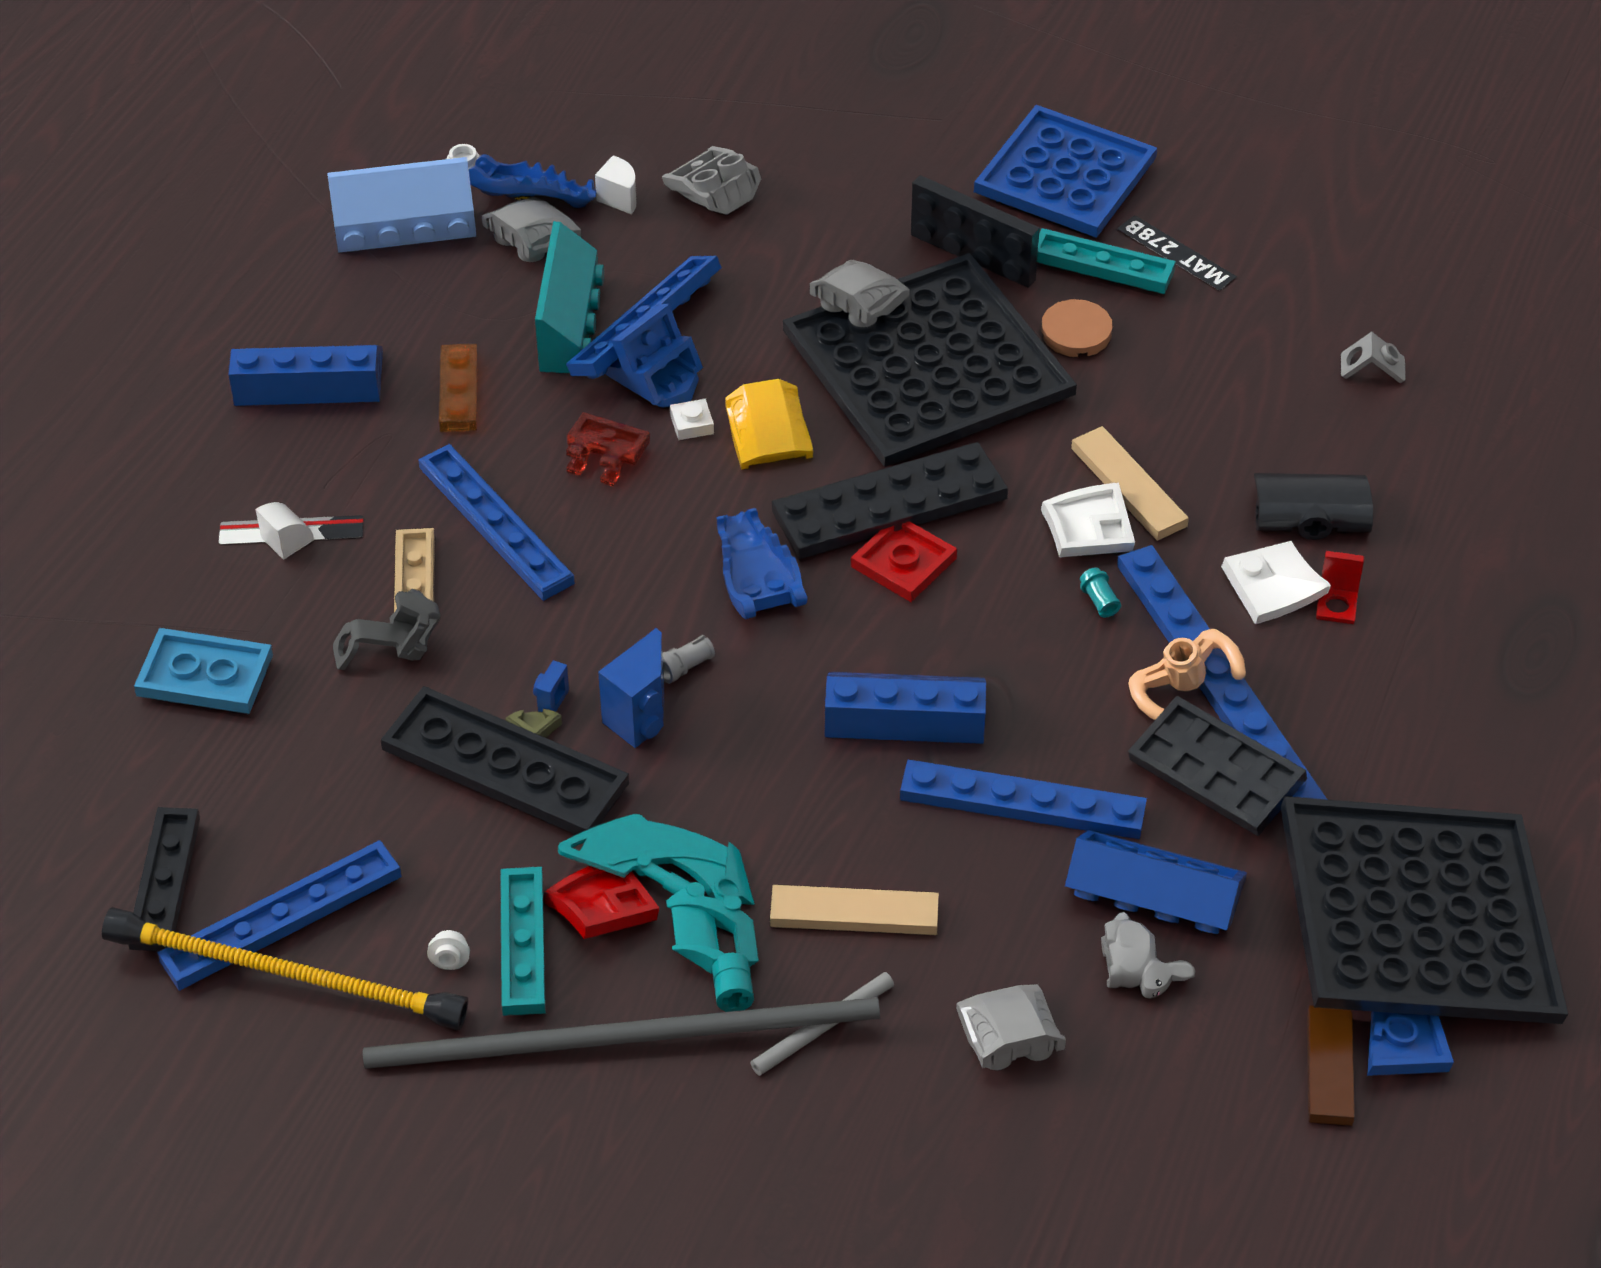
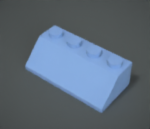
M467 157L327 173L338 253L476 237Z

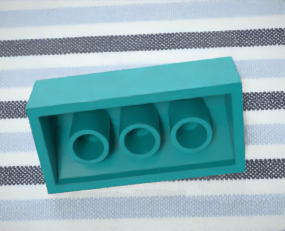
M553 221L535 316L539 372L570 373L566 363L592 342V339L588 338L589 334H595L596 313H593V310H599L600 289H597V286H603L604 265L598 264L597 249L563 223Z

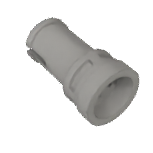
M701 635L678 649L672 648L667 652H663L664 681L670 684L678 680L680 676L687 674L688 669L707 659L713 658L715 650L709 638Z

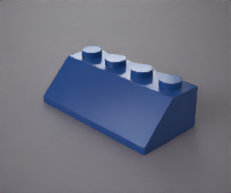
M379 345L231 349L228 375L234 406L380 402L383 347Z
M828 672L825 737L984 744L986 713L985 678Z
M1088 830L1076 838L1065 887L1075 889L1074 895L1083 899L1098 901L1099 896L1115 900L1114 906L1123 910L1138 912L1139 907L1154 910V917L1178 923L1179 918L1196 922L1195 928L1198 930L1219 934L1220 929L1228 930L1232 924L1247 872Z

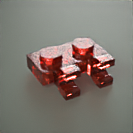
M583 412L567 434V444L569 447L566 449V456L572 457L567 465V472L581 476L586 468L589 454L591 452L602 455L600 466L605 467L604 472L600 476V482L614 486L620 477L624 462L632 465L637 463L650 443V432Z

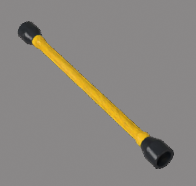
M114 907L108 910L102 926V939L122 945L136 943L153 945L157 943L164 947H172L173 949L183 950L184 952L188 951L189 953L193 952V954L203 955L204 957L208 956L215 960L229 961L231 964H239L247 968H255V970L260 969L262 972L275 973L282 977H291V979L296 978L298 981H306L313 985L317 983L318 986H327L329 989L343 990L345 993L348 991L349 994H358L360 997L364 996L365 998L369 997V999L374 998L376 1001L379 999L380 1002L384 1001L392 1005L395 1003L396 1006H405L407 1009H412L414 1013L425 1015L439 1026L455 1030L462 1028L467 1014L468 997L449 992L435 994L418 992L413 994V992L408 993L406 990L392 989L390 986L387 988L386 985L382 986L381 984L377 985L375 982L361 981L359 978L356 980L355 977H346L339 973L335 975V972L330 973L328 970L315 969L308 965H299V963L289 962L288 960L284 961L276 957L273 959L272 956H263L261 953H253L252 951L242 950L241 948L237 949L236 947L232 948V946L222 945L221 943L217 944L210 940L196 939L194 936H186L185 934L171 932L163 928L160 930L158 925L144 921L135 913Z

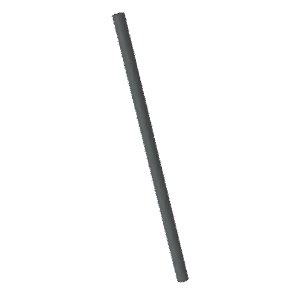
M878 997L371 1046L363 1047L364 1068L369 1069L880 1019Z

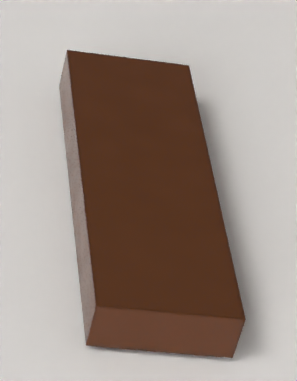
M1309 1005L1307 1013L1309 1122L1353 1126L1352 1010L1314 1008V1006Z

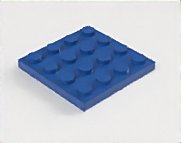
M1035 105L975 180L974 193L1097 238L1156 159L1157 147Z

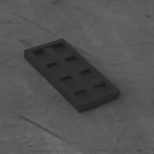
M919 175L912 182V236L958 257L970 253L981 267L1027 288L1035 282L1039 227L924 176Z
M1179 696L1172 700L1128 750L1129 759L1257 836L1263 832L1280 812V806L1284 797H1292L1307 780L1306 770Z

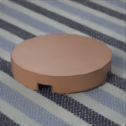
M1069 299L1057 302L1047 309L1042 317L1041 332L1046 345L1057 353L1069 357H1078L1079 353L1088 352L1087 356H1090L1105 349L1110 342L1112 319L1108 312L1098 304L1086 300Z

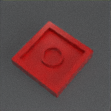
M906 522L902 524V529L894 531L895 526L880 530L851 557V567L907 601L912 602L957 559V548L912 522Z

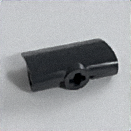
M1254 473L1257 489L1255 510L1257 531H1292V527H1298L1299 534L1308 540L1323 539L1331 533L1332 528H1335L1336 532L1371 533L1373 526V502L1366 475Z

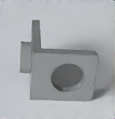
M1370 332L1341 353V376L1345 379L1373 362L1399 383L1405 381L1404 356L1399 353L1393 344L1386 343L1373 332ZM1362 350V355L1358 361L1350 365L1354 354Z

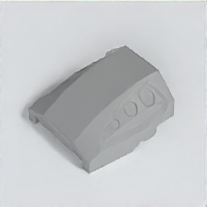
M712 146L708 148V151L671 173L664 174L662 179L668 188L678 191L695 203L706 206L708 210L729 214L753 199L761 181L758 167L746 162L742 154H737L730 149Z
M535 197L510 203L496 211L482 215L483 227L486 229L490 228L492 232L494 231L496 242L505 246L517 247L518 257L526 262L539 261L548 252L553 221L563 223L581 237V229L568 216L548 202Z
M856 260L846 261L843 265L834 268L819 280L810 283V294L814 297L818 295L821 306L825 310L830 312H840L842 310L846 313L849 312L850 322L858 327L873 325L877 321V317L889 315L909 296V289L895 277L868 263Z
M1038 984L1017 985L977 994L957 1003L956 1009L966 1037L975 1051L982 1068L1002 1070L1018 1057L1025 1056L1030 1060L1041 1061L1047 1059L1052 1054L1054 1046L1056 1051L1065 1049L1066 1039L1056 1027L1044 994Z

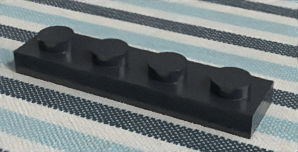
M157 808L133 913L148 923L158 925L160 930L163 928L176 932L200 823L198 809ZM144 943L128 944L129 950L161 951L167 948V946L164 947L157 943L153 945Z

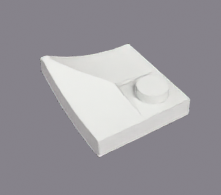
M1119 483L1086 487L1042 502L1041 511L1050 527L1059 557L1133 551L1135 540Z
M1292 541L1225 557L1221 566L1255 625L1296 611L1328 594L1331 587L1328 581L1309 566Z

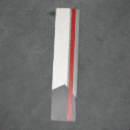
M362 515L300 518L311 529L314 540L360 538L363 536ZM258 520L220 523L219 544L265 542L261 538Z

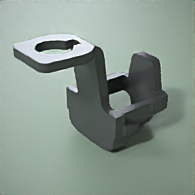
M419 590L399 591L395 595L397 609L390 616V623L355 619L346 623L333 643L337 669H346L356 655L359 643L393 646L396 648L399 658L412 661L420 660L427 651L429 636L441 617L438 604L426 598ZM351 635L347 651L343 654L344 643L347 637Z

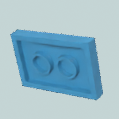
M159 628L135 682L136 696L250 714L273 657L272 646L270 644Z

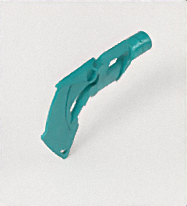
M632 814L588 829L558 845V853L561 856L623 878L635 870L638 875L650 877L663 885L664 889L674 894L666 900L667 907L672 910L676 945L672 946V950L691 960L710 974H713L716 1003L721 1010L726 1012L742 1011L752 1005L754 994L750 967L757 963L759 958L753 919L740 909L741 904L755 905L740 850L729 842L728 847L700 834L663 823L647 821L640 814ZM583 844L580 851L573 849V847ZM672 863L690 874L697 882L690 883L673 872L669 873L658 865ZM716 926L733 933L736 953H724L719 950Z

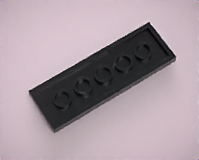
M976 442L772 500V512L799 559L871 539L880 530L895 526L894 531L902 529V524L906 522L919 525L1008 499V487L980 444Z
M426 686L421 688L381 738L382 750L576 835L598 826L629 785V773Z

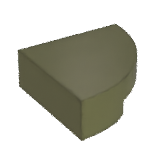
M543 709V712L524 713V710H520L505 718L506 721L545 738L562 725V715L549 709Z

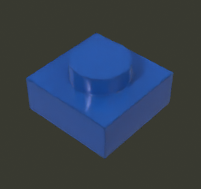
M553 660L545 674L540 673L533 688V694L537 697L538 712H543V709L555 712L558 710L569 691L567 664Z

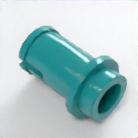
M1096 567L1085 571L1080 577V588L1083 593L1090 596L1100 617L1106 618L1116 614L1122 605L1108 584L1109 576L1107 573Z

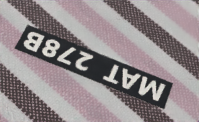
M1135 215L1117 228L1164 258L1176 261V265L1219 291L1237 277Z

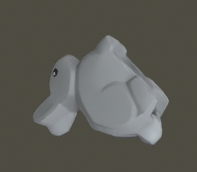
M1125 912L1119 913L1113 921L1105 923V936L1101 937L1103 957H1106L1109 979L1107 980L1108 988H1133L1139 986L1142 995L1145 998L1151 999L1164 993L1172 981H1185L1195 977V968L1187 961L1178 960L1168 963L1160 961L1157 958L1155 936L1143 924L1131 920Z

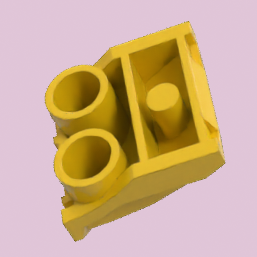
M781 379L743 384L725 398L733 443L741 470L748 469L750 465L804 456L806 459L813 458L812 442L802 414L797 386Z

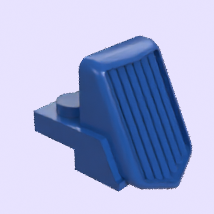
M659 303L611 340L619 359L608 367V371L605 374L648 400L652 405L664 408L670 407L672 404L692 400L699 381L697 372L703 366L692 337L681 336L670 305Z

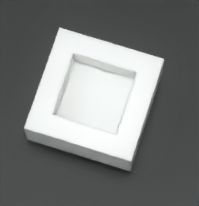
M706 399L670 405V416L678 440L714 434V423Z

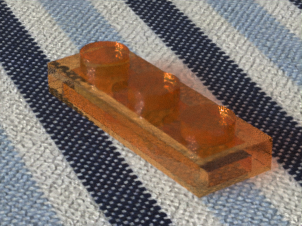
M477 344L441 345L440 432L477 430Z

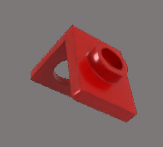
M1326 551L1321 577L1328 581L1331 587L1328 594L1318 599L1316 619L1347 624L1355 623L1364 556ZM1332 599H1339L1347 604L1348 609L1344 612H1333L1327 608L1326 603Z

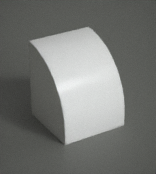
M613 155L595 174L596 200L632 215L637 203L635 172L628 162Z
M273 502L255 509L261 538L283 560L314 541L311 529L285 504Z

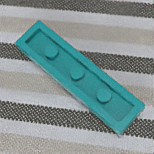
M1043 228L1039 233L1038 263L1165 294L1175 272L1176 261Z
M542 867L501 869V980L503 1016L546 1013Z

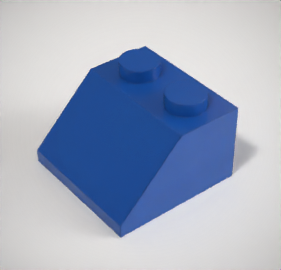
M657 628L598 672L602 723L634 748L638 747L645 740L655 737L664 726L662 632Z

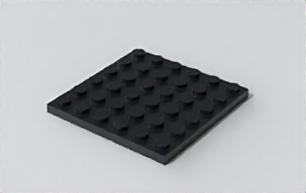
M970 253L897 279L909 289V296L889 315L877 317V321L871 326H855L849 320V312L846 313L844 310L830 312L822 306L783 320L784 333L884 467L1076 395L1077 384Z
M1284 797L1280 807L1314 1008L1552 1024L1564 1023L1568 1016L1567 1006L1522 814Z

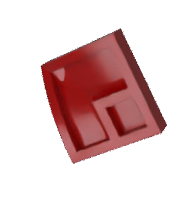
M587 866L544 891L543 896L544 904L563 915L583 939L655 921L659 913V906L632 871L623 878L604 870Z

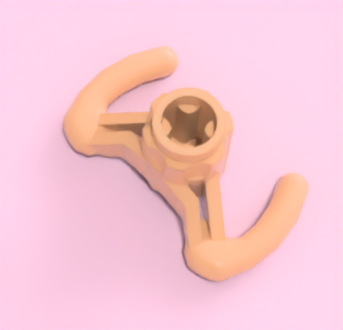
M1208 629L1201 632L1194 641L1187 638L1174 639L1165 647L1163 651L1164 658L1160 662L1143 670L1136 671L1130 677L1128 685L1131 696L1141 711L1149 718L1156 720L1164 711V708L1158 706L1146 694L1147 689L1168 684L1180 691L1197 689L1205 680L1206 669L1204 662L1212 650L1216 648L1221 649L1230 663L1232 677L1236 680H1242L1246 676L1244 658L1238 646L1217 629Z

